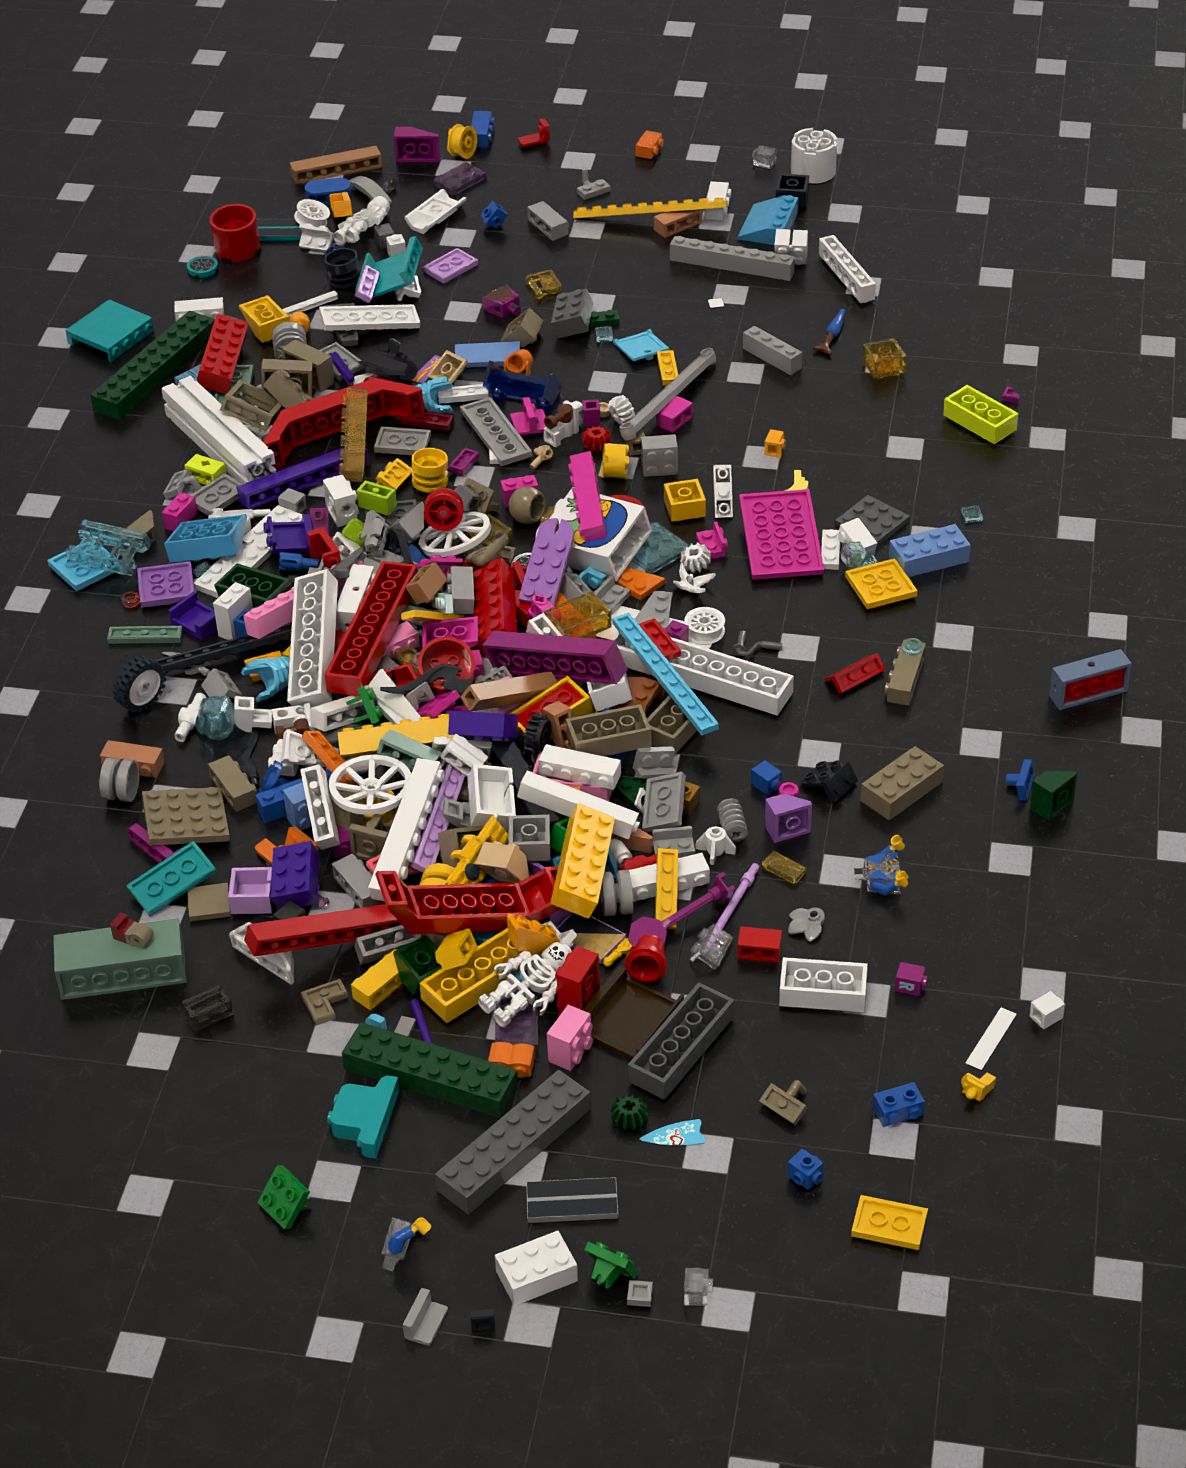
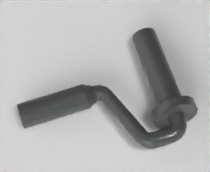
M741 630L738 635L737 644L732 649L736 655L750 656L758 646L766 649L782 650L783 643L756 642L746 652L744 646L746 632Z

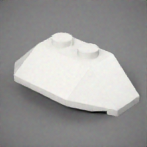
M250 922L229 933L232 947L292 985L294 983L292 951L254 957L244 941L247 926L252 924Z

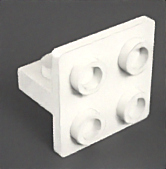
M308 223L299 225V228L302 230L299 243L300 248L330 252L332 241H335L333 233L328 227H314V225Z

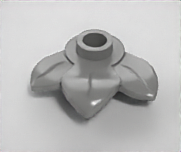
M816 907L809 910L799 908L789 914L793 920L788 928L790 935L805 933L808 942H811L822 932L821 925L825 920V914L822 909Z

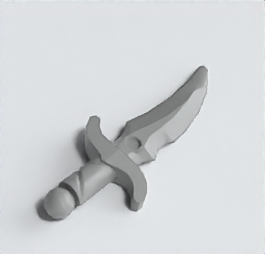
M162 652V654L168 656L180 654L177 652ZM211 660L205 661L201 665L188 666L191 668L185 669V674L201 673L207 677L211 671L205 668V666L211 665Z

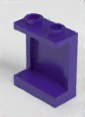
M302 514V519L299 522H272L271 516H267L263 530L265 534L267 533L266 544L267 547H270L271 554H280V552L309 553L307 532L313 530L309 514Z
M192 592L169 609L171 624L182 626L183 631L201 641L217 630L214 609L199 602L195 592Z

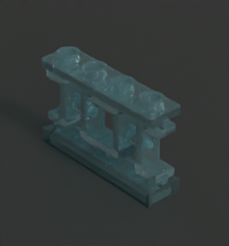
M83 519L80 524L82 530L78 531L80 539L83 540L78 547L70 545L65 552L68 561L73 564L133 576V568H136V563L132 558L135 552L144 553L151 544L147 533ZM104 544L114 546L110 554L100 552ZM119 555L123 556L122 560L118 559Z

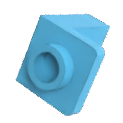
M588 567L579 575L587 586L596 590L606 580L605 574L591 567Z

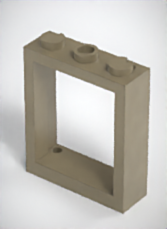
M239 380L225 395L220 410L261 430L267 431L279 416L283 406L272 394Z

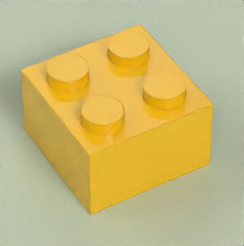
M698 479L664 484V502L671 521L706 517V499Z

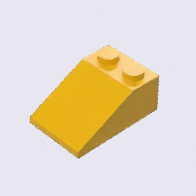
M268 295L239 305L254 335L262 343L272 339L273 330L279 324L289 322V316Z

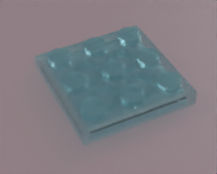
M656 521L650 524L652 532L632 559L634 563L649 574L681 557V552L684 551L685 547H690L689 544Z

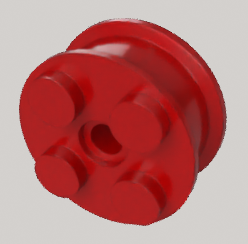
M439 488L432 491L427 496L424 505L426 522L436 530L448 531L454 529L463 518V500L457 492L448 488Z

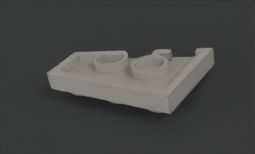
M654 591L636 616L635 621L639 624L655 618L665 630L669 622L672 592Z

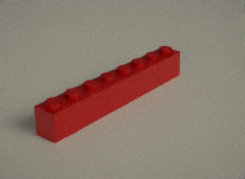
M386 904L248 924L244 941L253 956L256 957L353 942L358 937L401 924L387 909Z

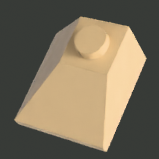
M446 350L427 377L433 379L446 376L453 384L466 368L468 361Z

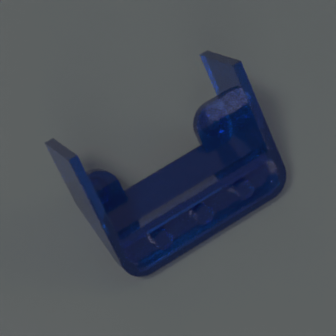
M489 361L483 387L492 394V397L497 399L505 397L523 401V398L529 397L531 403L548 408V406H552L560 393L562 383L552 372H548L547 379L503 371L493 361Z

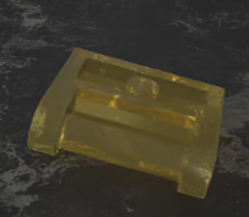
M552 269L529 274L525 277V281L532 287L537 299H541L547 294H555L562 291V285ZM539 280L542 288H539L535 281Z

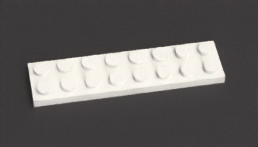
M279 505L267 515L271 516L272 522H299L302 519V514ZM267 516L243 537L241 548L236 555L230 558L222 556L193 583L194 589L219 598L214 584L236 563L255 569L259 567L271 555L270 547H267L266 544L267 533L265 534L263 530Z

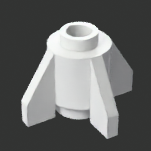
M721 827L709 828L696 841V849L707 850L710 854L711 865H714L716 856L722 855L724 851L726 854L735 855L736 846Z

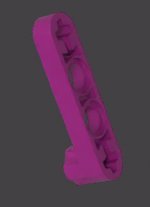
M137 823L127 828L129 838L159 863L180 850L178 849L173 852L165 845L149 846L147 831Z

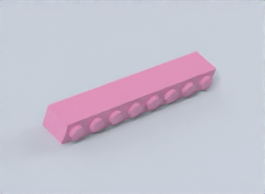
M356 560L353 563L356 565H364L363 562L359 560ZM347 578L337 579V597L341 595ZM294 587L243 615L247 635L260 639L292 621Z

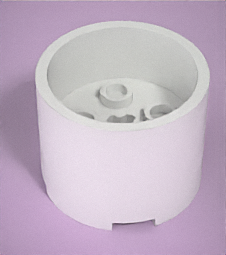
M813 128L796 132L791 145V174L809 175V183L812 184L823 183L832 179L836 174L837 137L835 134L825 129L823 131H813Z

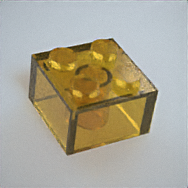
M894 338L863 344V362L874 379L906 372L907 356Z

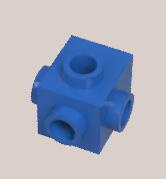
M491 201L483 210L481 216L484 219L483 222L488 227L493 226L498 229L508 214L503 207Z
M801 1149L788 1161L787 1176L793 1179L797 1185H802L809 1190L814 1184L817 1185L822 1180L824 1175L823 1162L817 1156H813L804 1149Z

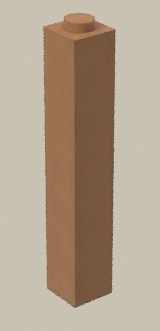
M544 672L469 685L460 697L468 710L473 712L528 702L558 681L552 672Z

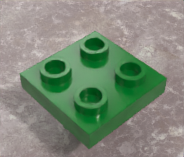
M368 685L358 688L360 696L347 701L346 704L350 705L362 700L367 714L354 719V723L366 718H370L372 724L382 721L381 716H384L380 705L376 706L374 701L376 694L373 688H369Z
M277 1165L257 1203L283 1229H291L299 1212L307 1208L305 1203L311 1201L308 1197L310 1191L283 1165Z
M596 1242V1244L587 1243L584 1250L596 1262L592 1278L594 1280L598 1278L597 1284L599 1286L606 1282V1289H610L621 1274L635 1280L638 1270L633 1266L634 1262L629 1260V1256L620 1251L614 1254L609 1251V1247L600 1242Z

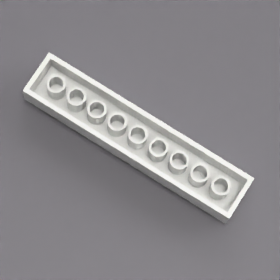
M617 631L611 640L616 641L626 667L654 676L619 631ZM671 637L680 648L681 656L668 662L690 688L777 716L793 693V675Z

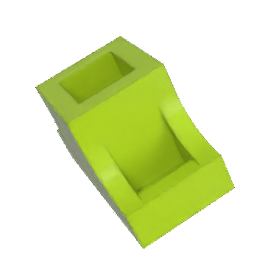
M352 518L342 530V533L365 549V542L360 539L364 523L357 518Z

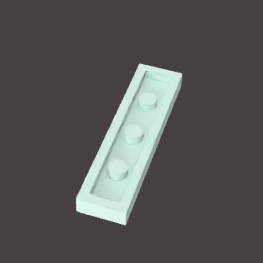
M437 592L431 601V606L434 607V610L442 613H453L452 594Z

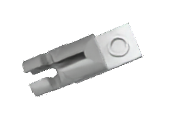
M373 510L367 512L360 539L365 542V552L371 547L370 556L376 557L383 553L389 525L385 523L383 517Z

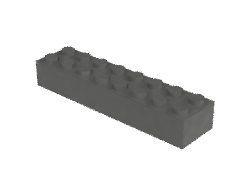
M557 1070L435 1173L437 1191L469 1215L591 1109L590 1091L560 1070Z

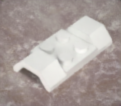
M441 189L407 214L405 220L411 230L424 234L436 223H441L457 211L466 201V198L463 197L456 201L449 198L446 191Z

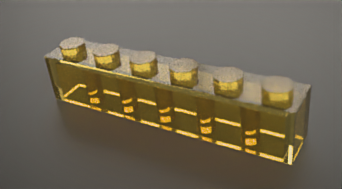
M347 388L346 395L343 394L342 405H345V408H342V418H345V422L341 423V432H344V436L341 435L340 446H343V449H340V460H343V463L339 465V474H342L346 481L349 480L351 482H363L368 391L366 389Z

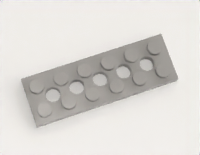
M491 397L460 406V412L486 447L492 451L501 466L532 457V450Z

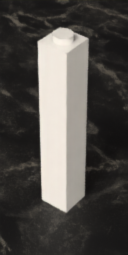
M527 771L520 783L517 794L518 798L568 817L571 816L578 803L615 817L612 833L629 839L632 832L636 833L640 822L637 821L639 813Z

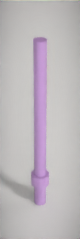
M753 863L748 872L742 876L741 884L702 946L703 951H710L746 889L754 882V876L759 869L758 864Z

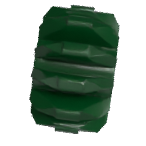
M624 1094L623 1099L616 1098L615 1103L611 1106L612 1122H615L617 1128L623 1127L624 1131L628 1128L634 1131L636 1126L642 1128L643 1122H646L648 1118L647 1105L643 1103L642 1097L636 1098L634 1094L631 1097H627Z

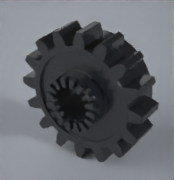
M535 712V714H532V718L529 719L525 729L526 732L524 733L525 753L537 756L539 752L543 751L545 745H548L552 725L546 714Z

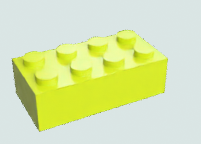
M969 385L964 386L944 399L943 415L993 444H996L1017 430V412Z

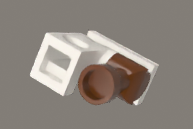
M566 400L563 402V405L558 407L556 415H549L544 418L546 426L544 428L545 442L557 447L561 445L562 439L579 432V426L583 424V418L579 415V412L583 410L582 403L578 401L571 403Z
M309 703L304 704V706L298 705L271 709L277 740L283 739V734L287 729L303 735L304 731H315L310 722Z

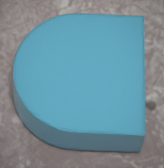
M371 1014L365 1020L366 1024L388 1030L386 1020L382 1016Z

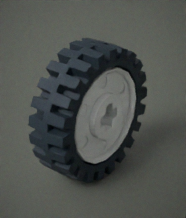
M137 656L134 660H129V665L125 664L123 666L124 670L118 672L120 676L115 678L117 683H113V688H115L113 690V697L116 702L134 713L142 712V709L147 710L148 705L150 707L154 705L153 701L157 702L159 699L157 696L163 693L161 689L165 688V669L158 662L147 656H140V658Z

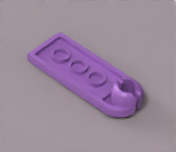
M551 518L540 525L518 598L519 602L532 604V595L541 594L555 606L574 541V530L568 521L561 519L559 524L558 518Z

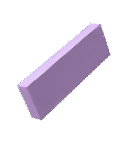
M366 265L355 296L369 303L380 272Z

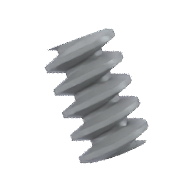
M732 798L723 800L717 807L721 828L725 830L732 842L742 841L748 836V829L740 802Z

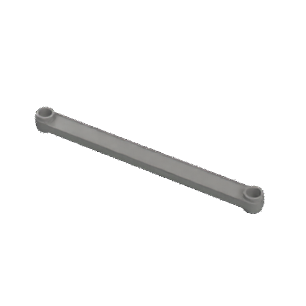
M713 348L702 350L698 358L632 419L620 425V433L624 440L635 438L636 433L706 367L716 362Z

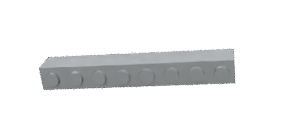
M674 236L670 243L671 261L790 281L795 273V256H789L788 254L748 249L741 246H730L728 244L689 239L682 236Z

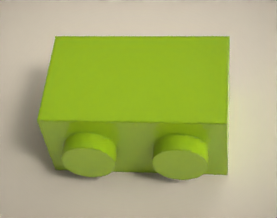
M365 480L356 490L358 507L373 510L387 516L397 507L396 489Z

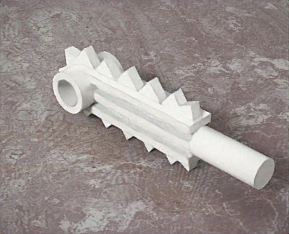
M215 508L212 510L213 514L209 515L208 518L232 516L236 513L246 514L252 519L254 517L267 516L271 510L243 509L223 511L222 508Z

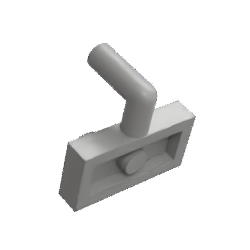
M582 168V183L584 185L577 187V194L584 200L611 191L610 185L603 179L592 183L589 182L588 168Z
M186 469L174 473L163 495L166 499L175 498L180 492L182 493L185 485L190 483L196 491L202 487L196 478L191 476V472Z

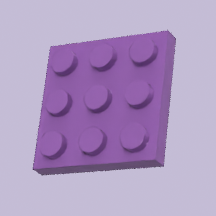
M191 561L137 568L141 608L179 603L194 592Z

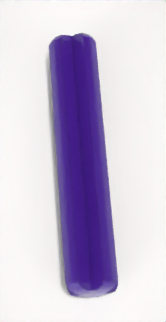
M337 352L330 353L333 364L346 382H354L355 376Z

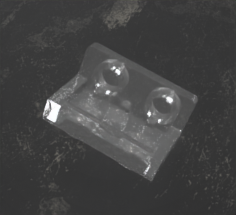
M713 923L708 929L704 927L699 933L698 938L700 940L691 948L690 952L692 955L689 960L693 963L699 958L715 970L721 963L733 937Z

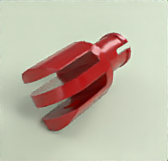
M657 854L649 857L639 855L627 859L621 865L620 870H632L657 864Z

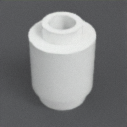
M611 839L609 846L615 863L620 868L625 860L632 858V854L621 840Z

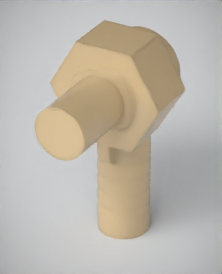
M543 445L534 449V454L538 455V457L530 464V467L535 470L543 460L552 457L553 451L550 446Z

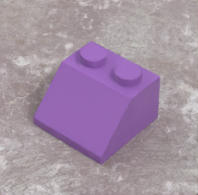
M787 794L766 799L765 828L774 843L811 832V801Z

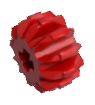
M600 426L586 428L582 435L584 448H587L588 451L601 452L605 443H611L609 430H606V427L600 428Z

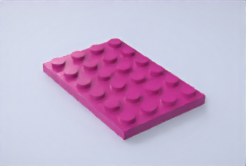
M809 489L739 494L752 580L824 574Z

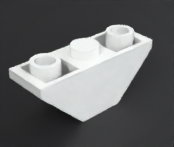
M713 465L715 518H732L731 465Z

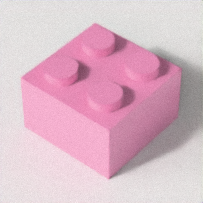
M567 1005L547 1032L548 1062L569 1071L573 1069L575 1064L580 1063L583 1053L586 1049L589 1050L593 1043L591 1035L593 1025L590 1013Z

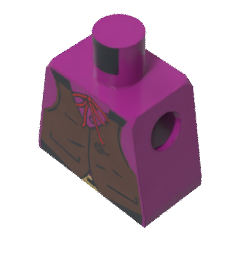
M504 284L483 296V310L501 318H505L510 314L519 315L521 312L519 295L508 285Z

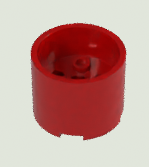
M229 204L216 209L211 214L210 226L216 255L220 259L226 258L232 259V262H241L253 258L254 253L261 250L257 217L253 208L244 204Z
M439 637L431 640L422 648L418 657L417 678L437 665L451 664L462 669V672L456 675L458 679L472 678L473 684L475 658L469 646L463 641L453 637ZM438 679L429 684L434 696L449 692L442 688L445 683L443 679ZM459 697L455 701L460 703L463 700L461 699V697Z

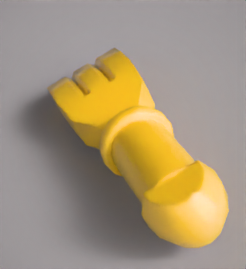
M625 938L618 945L617 949H614L608 957H605L603 964L606 967H610L613 962L621 958L622 954H628L633 948L628 938Z

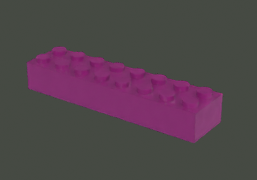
M493 631L482 645L493 668H500L504 665L511 675L516 676L552 672L554 677L560 680L568 676L573 681L617 685L628 670L615 640Z

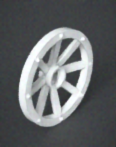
M463 512L460 524L454 529L440 531L429 526L419 538L421 551L427 556L441 555V557L453 556L468 551L480 544L491 531L490 520L485 514L480 512ZM478 523H483V527L470 526ZM463 531L475 532L478 534L472 539H469L465 534H463ZM437 537L429 546H427L428 540ZM446 538L444 549H435ZM460 538L464 542L463 544L451 547L453 539Z
M365 755L356 757L341 764L332 773L329 780L330 796L336 805L348 812L364 815L387 812L400 805L411 772L404 763L389 756ZM369 765V778H361L353 769ZM375 765L391 767L379 780L375 778ZM397 771L405 779L384 785ZM347 773L360 786L338 783V781ZM403 787L396 796L385 793L386 791ZM337 789L356 792L357 794L343 798ZM363 798L367 799V805L353 803ZM378 798L387 800L382 803L373 804L374 800Z

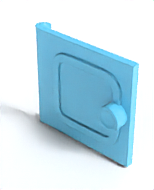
M651 329L623 339L613 340L614 345L632 361L643 358L652 360L654 358L653 355H656L657 351H669V347L652 333Z

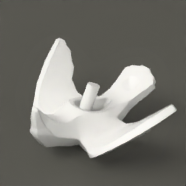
M681 563L679 569L681 581L674 580L673 583L680 589L691 593L705 592V588L699 587L712 580L716 574H706L693 578V574L689 575L683 563Z

